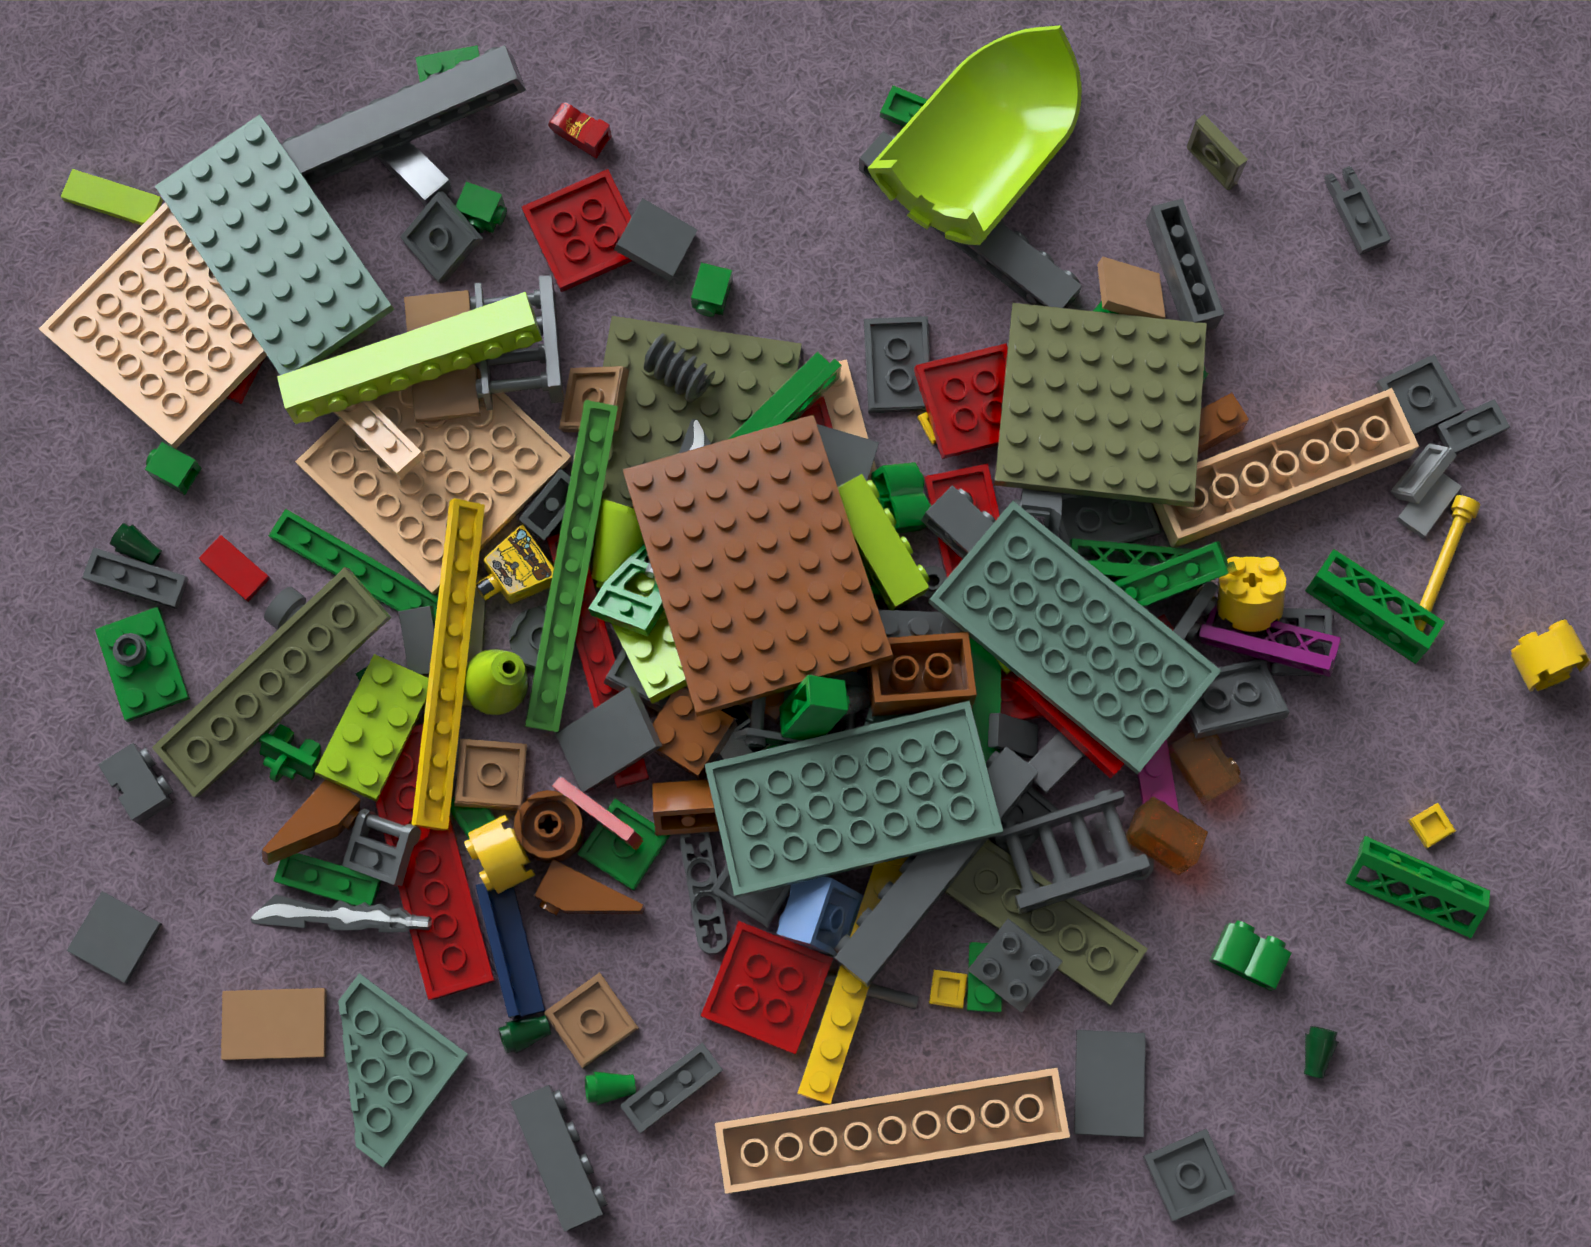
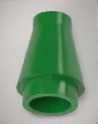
M593 1071V1075H586L585 1093L587 1103H595L598 1106L625 1096L634 1095L636 1093L634 1074L624 1075Z

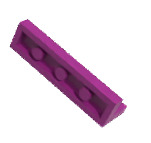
M1216 605L1210 611L1206 624L1201 626L1199 639L1202 644L1331 677L1341 643V637L1278 621H1273L1269 627L1278 631L1272 634L1269 628L1265 629L1268 636L1264 639L1245 635L1242 630L1236 628L1231 631L1214 627L1216 616L1219 615ZM1285 633H1290L1296 636L1301 645L1291 647L1279 644L1275 639ZM1301 636L1310 638V640L1304 642ZM1318 641L1332 644L1329 656L1310 652L1307 647Z

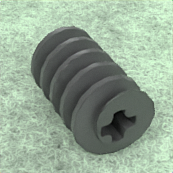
M662 333L647 351L643 368L648 373L654 371V377L657 380L665 378L664 383L667 387L675 386V392L678 395L686 393V400L693 402L707 390L716 372L713 371L708 376L705 375L706 363H703L698 368L694 367L697 360L695 355L687 361L684 360L687 351L685 348H682L678 353H674L676 342L672 341L667 346L663 345L666 335Z

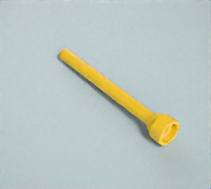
M1457 495L1452 504L1451 510L1453 511L1452 517L1454 520L1420 602V605L1430 612L1433 609L1466 523H1470L1472 518H1476L1481 504L1470 497ZM1414 620L1416 628L1423 632L1427 623L1423 620Z

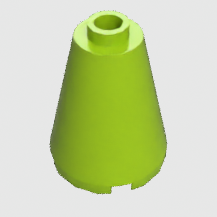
M602 498L596 524L592 579L598 580L596 587L599 588L644 544L634 509Z
M490 649L478 653L468 662L464 693L475 709L489 715H501L515 709L525 698L528 689V676L524 662L517 654L499 649Z

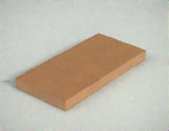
M468 290L404 297L407 332L471 311ZM476 363L466 369H457L442 374L436 379L413 384L412 396L416 423L481 416L480 401L476 391Z

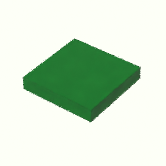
M614 798L607 810L635 830L643 838L642 844L635 850L598 823L579 851L578 856L635 891L671 835L656 836L653 822Z

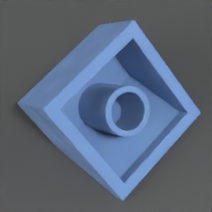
M829 877L792 884L786 908L779 919L777 935L799 945L835 957L838 954L834 950L837 944L846 934L851 935L864 895Z

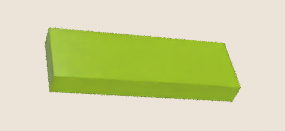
M72 169L61 194L63 201L141 226L161 207L163 202L160 196Z

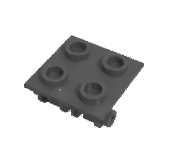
M1008 918L969 967L968 971L1022 1013L1063 961Z

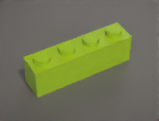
M863 474L839 486L838 490L862 563L889 610L895 611L924 595L929 589L927 584L930 582L929 576L923 566H917L912 559L911 554H913V550L908 540L904 536L900 538L894 528L896 521L888 508L883 510L877 500L879 492L871 480L866 481Z

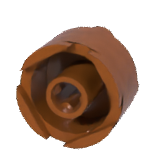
M546 790L534 793L526 799L515 815L514 830L517 840L532 858L541 862L551 863L553 859L558 862L564 861L579 850L585 835V823L577 805L570 798L560 792ZM549 820H553L554 824L558 826L553 828V833L547 834L542 829L548 825Z

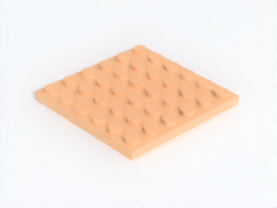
M166 203L39 328L48 339L175 449L267 356Z
M477 368V379H481V371ZM412 385L404 390L393 391L378 396L371 401L425 456L422 461L401 479L341 419L295 462L429 592L436 594L440 586L449 501L456 498L485 505L480 544L481 550L550 482L560 468L563 470L572 461V457L505 393L492 394L493 410H486L484 398H479L481 416L416 423L414 419Z

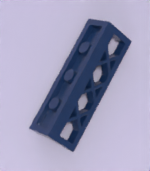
M484 883L475 885L508 1018L515 1020L546 1011L514 886L498 894L495 889L488 891Z

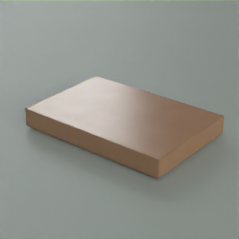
M327 989L223 991L221 1060L325 1058Z

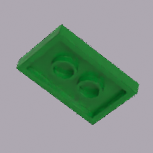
M159 607L95 629L126 722L190 699ZM127 633L139 635L147 645L145 659L140 664L132 667L121 665L113 655L115 641ZM134 645L126 649L127 656H131L136 652V646Z

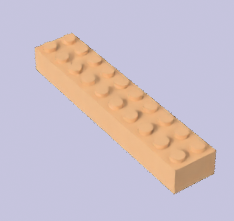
M1058 1068L715 1123L725 1194L1070 1138Z

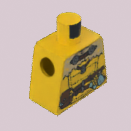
M521 525L484 558V567L489 575L476 583V589L485 601L501 591L508 603L513 604L550 588L554 568L525 526Z

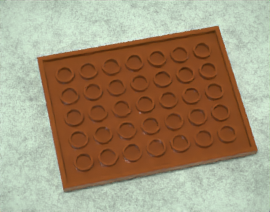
M814 415L623 469L625 481L697 717L796 688L807 675L830 678L893 659V653Z

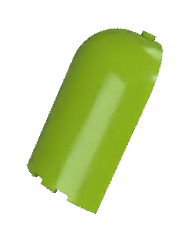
M1062 26L1020 30L998 38L971 54L950 74L867 168L890 201L896 198L910 211L907 214L910 219L927 230L932 226L944 232L945 238L948 240L969 245H981L1066 143L1078 120L1082 88L1079 66Z

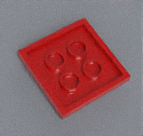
M608 169L521 206L522 212L560 292H564L632 262L631 259L614 250L631 219V215Z
M1007 343L918 364L914 367L915 376L942 459L998 445L1008 350Z
M738 921L701 1017L796 1055L833 958Z

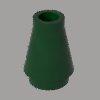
M123 523L110 541V545L115 548V552L152 566L162 553V550L156 547L133 524L129 526Z
M545 1015L539 1018L505 1022V1026L498 1028L506 1054L511 1052L518 1054L542 1038L551 1035L550 1026Z
M1310 1026L1309 1034L1305 1033L1304 1074L1324 1079L1327 1067L1339 1043L1336 1040L1338 1032Z

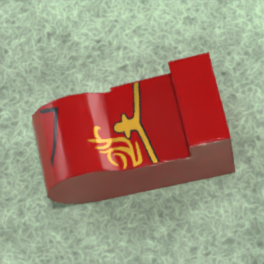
M562 103L548 123V126L554 133L596 159L612 137L610 124L601 119L597 121L587 114L581 113L568 103Z

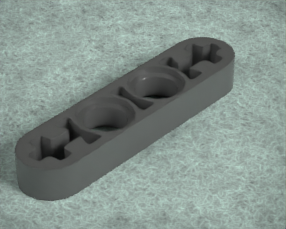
M708 832L697 833L698 836L705 837V841L699 843L700 853L708 852L709 857H697L688 861V855L694 856L692 844L685 843V840L691 837V833L681 834L680 846L697 942L703 952L709 955H716L726 948L728 936L721 898L710 892L717 880L710 836ZM697 864H705L710 868V877L704 882H697L691 876V871ZM703 897H711L716 901V910L710 915H702L697 910V903ZM719 917L720 924L713 923L715 934L722 935V940L717 942L716 948H711L709 943H703V938L708 937L707 925L700 928L699 921L710 922Z

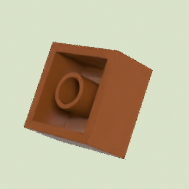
M682 688L671 694L653 722L654 729L662 744V747L654 752L695 778L704 780L707 775L705 764L716 760L738 725L733 717L721 710L697 717L689 690Z

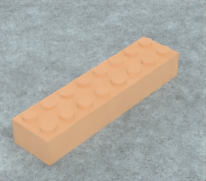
M1391 388L1197 462L1193 507L1152 504L1171 547L1176 548L1408 459L1418 449L1419 445Z

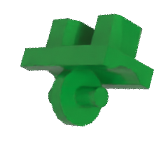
M279 724L270 734L265 733L260 736L261 748L259 754L266 757L263 765L271 769L270 780L278 782L283 775L293 780L296 774H299L312 781L315 776L317 761L321 754V745L311 739H305L298 749L290 745L294 739V732L290 728Z

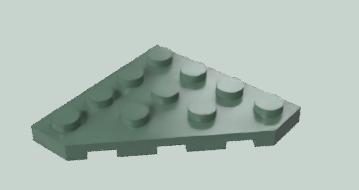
M359 973L338 1001L343 1027L342 1036L345 1061L348 1068L351 1110L355 1126V1143L359 1150L383 1168H386L469 1054Z

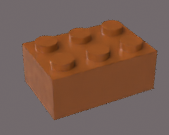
M968 632L889 637L888 641L893 653V659L866 667L872 716L920 713L970 701L972 708L977 696Z

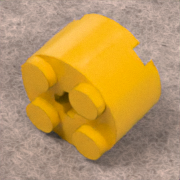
M1234 556L1228 558V563L1234 561L1238 571L1219 578L1217 597L1219 599L1217 601L1219 616L1223 620L1226 618L1233 623L1232 627L1242 631L1256 632L1269 628L1271 623L1277 618L1278 621L1280 620L1284 611L1286 577L1279 567V562L1273 557L1240 558Z
M1566 619L1554 623L1548 628V632L1538 635L1535 631L1523 636L1518 640L1520 645L1511 650V657L1530 692L1534 688L1540 691L1570 678L1569 674L1576 666L1579 672H1581L1591 664V660L1573 626L1569 625Z
M506 815L469 832L470 839L464 841L472 860L479 859L484 868L479 874L488 891L495 889L498 894L535 876L533 869L526 871L524 867L530 861L523 846L517 840L514 829L510 827L506 829L504 823L509 821Z

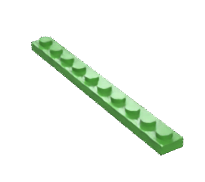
M590 400L584 401L525 721L526 727L554 732L559 731L618 406Z

